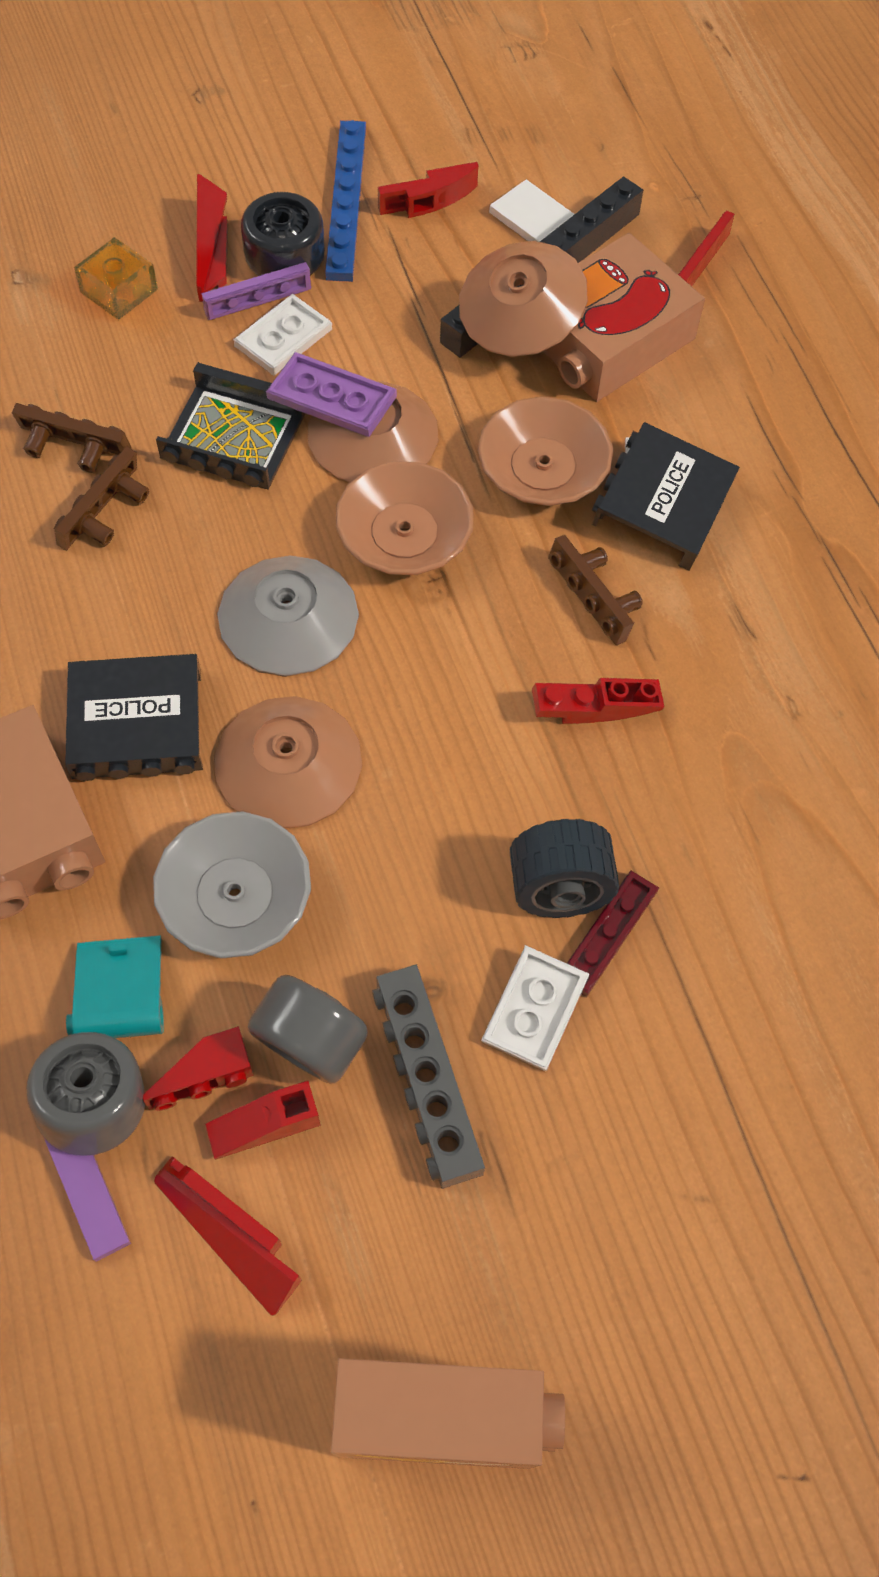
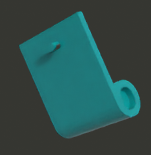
M161 935L77 943L72 1014H67L66 1016L68 1035L81 1032H97L114 1038H126L164 1033V1012L160 995Z

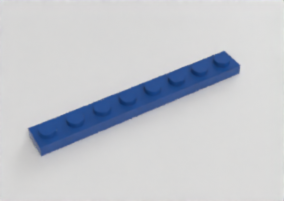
M340 120L326 262V280L353 282L366 138V122Z

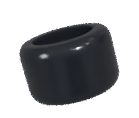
M273 192L257 198L245 209L241 219L243 251L248 266L257 276L304 262L307 263L310 269V276L316 272L324 258L325 244L322 216L313 202L296 193Z

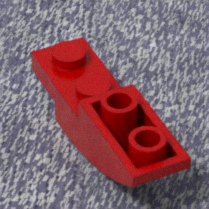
M478 162L426 170L425 179L379 186L378 209L380 215L406 211L408 218L435 212L459 201L478 187Z
M599 678L596 684L535 683L532 688L536 717H561L562 724L615 721L661 711L665 707L659 679Z

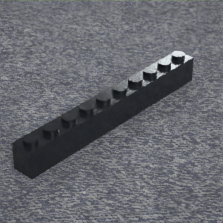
M623 176L540 242L558 246L575 258L577 263L581 262L639 215L644 189ZM458 305L441 318L440 343L461 358L478 343L469 337L460 319Z

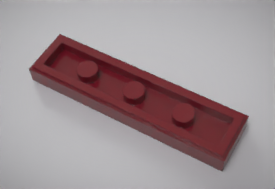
M630 870L619 886L617 895L606 905L567 962V964L589 973L588 980L581 993L585 997H588L659 890L658 886Z

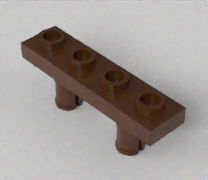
M16 403L12 411L20 428L31 431L23 449L28 455L35 458L41 457L49 437L59 438L84 445L85 448L77 464L82 470L94 473L104 451L120 454L126 446L132 448L125 432L114 426H109L108 428L99 426L91 420H77L70 418L62 412L56 411L52 413L44 411L33 404L26 406Z
M126 446L120 454H115L102 475L98 474L93 479L91 487L85 495L81 494L77 497L72 510L66 516L63 515L58 519L54 531L56 544L67 551L83 533L103 546H107L114 536V530L95 519V517L119 491L140 505L147 499L149 488L131 478V475L137 470L136 451Z
M566 535L555 538L548 557L552 566L559 571L566 580L568 587L576 593L583 602L585 609L593 615L603 632L610 637L613 643L617 646L626 642L634 625L628 613L641 608L643 604L641 595L634 590L621 597L614 598L593 571V569L607 564L608 556L602 547L580 554Z

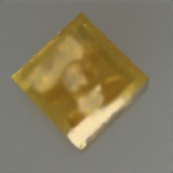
M115 237L74 267L80 293L118 320L158 290L154 265Z

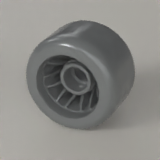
M286 974L278 977L273 982L248 1023L250 1034L258 1041L305 1072L329 1084H334L343 1077L368 1034L366 1024L338 1000L326 992Z
M81 1032L57 1040L39 1055L28 1076L26 1087L27 1100L36 1125L43 1137L62 1152L80 1156L97 1155L107 1152L123 1143L134 1132L143 1116L145 1108L143 1094L145 1089L137 1060L125 1044L109 1035L97 1032Z

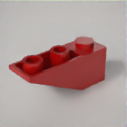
M239 1026L203 1037L143 1094V1101L148 1109L155 1108L156 1111L166 1110L174 1107L178 1100L187 1097L200 1099L210 1095L212 1089L224 1085L227 1088L237 1087L246 1083L247 1078L254 1076Z
M304 1081L264 1095L206 1123L205 1126L214 1159L217 1160L319 1127L321 1124L309 1081Z

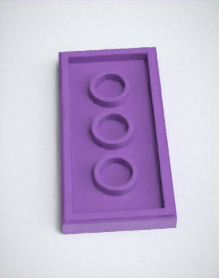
M295 352L270 385L266 394L269 400L370 437L396 399L397 390Z

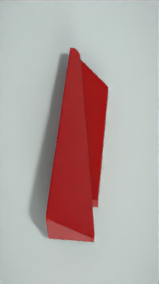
M172 1156L155 1176V1184L266 1311L272 1316L276 1315L302 1281L296 1272L274 1256L282 1246L280 1239L187 1165L184 1166Z

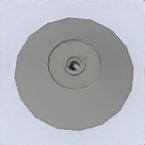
M290 555L262 560L240 572L224 591L217 615L221 638L237 659L259 672L290 676L313 672L337 659L354 637L359 612L354 591L339 572L318 560ZM290 601L291 603L284 604L283 602Z
M244 811L212 814L185 827L164 849L153 876L154 906L167 931L190 950L221 959L251 956L280 942L302 918L311 892L309 861L295 836L270 818ZM233 889L241 891L237 896L229 895V892Z

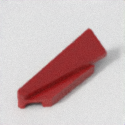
M197 174L196 286L199 302H203L202 293L208 292L216 286L221 288L227 284L228 220L227 216H223L227 203V192L201 174Z

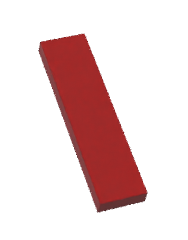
M726 210L678 274L689 285L693 286L730 235L735 216L734 213Z

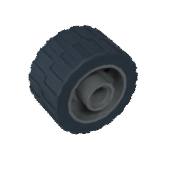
M583 819L547 821L523 831L512 842L510 859L515 899L521 909L526 910V912L532 915L552 918L584 915L602 908L611 902L618 893L619 880L612 838L606 828L601 825L599 826L595 822Z

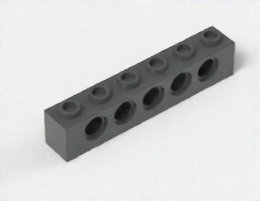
M417 964L376 976L377 989L372 990L374 1001L378 1010L384 1009L388 1021L382 1022L388 1043L395 1042L398 1054L393 1055L395 1067L399 1076H406L409 1088L404 1089V1094L409 1110L416 1109L420 1120L419 1123L415 1124L419 1142L421 1145L427 1144L431 1154V1158L426 1159L432 1181L439 1179L441 1189L483 1176L485 1166ZM402 1003L413 1007V1011L407 1015H400L394 1009ZM410 1036H419L424 1040V1044L419 1048H411L406 1045L405 1041ZM421 1069H430L434 1072L435 1078L430 1082H422L416 1077V1073ZM439 1102L446 1107L447 1111L440 1117H434L428 1113L427 1107L431 1103ZM443 1137H452L457 1141L458 1148L452 1152H445L440 1149L438 1142Z

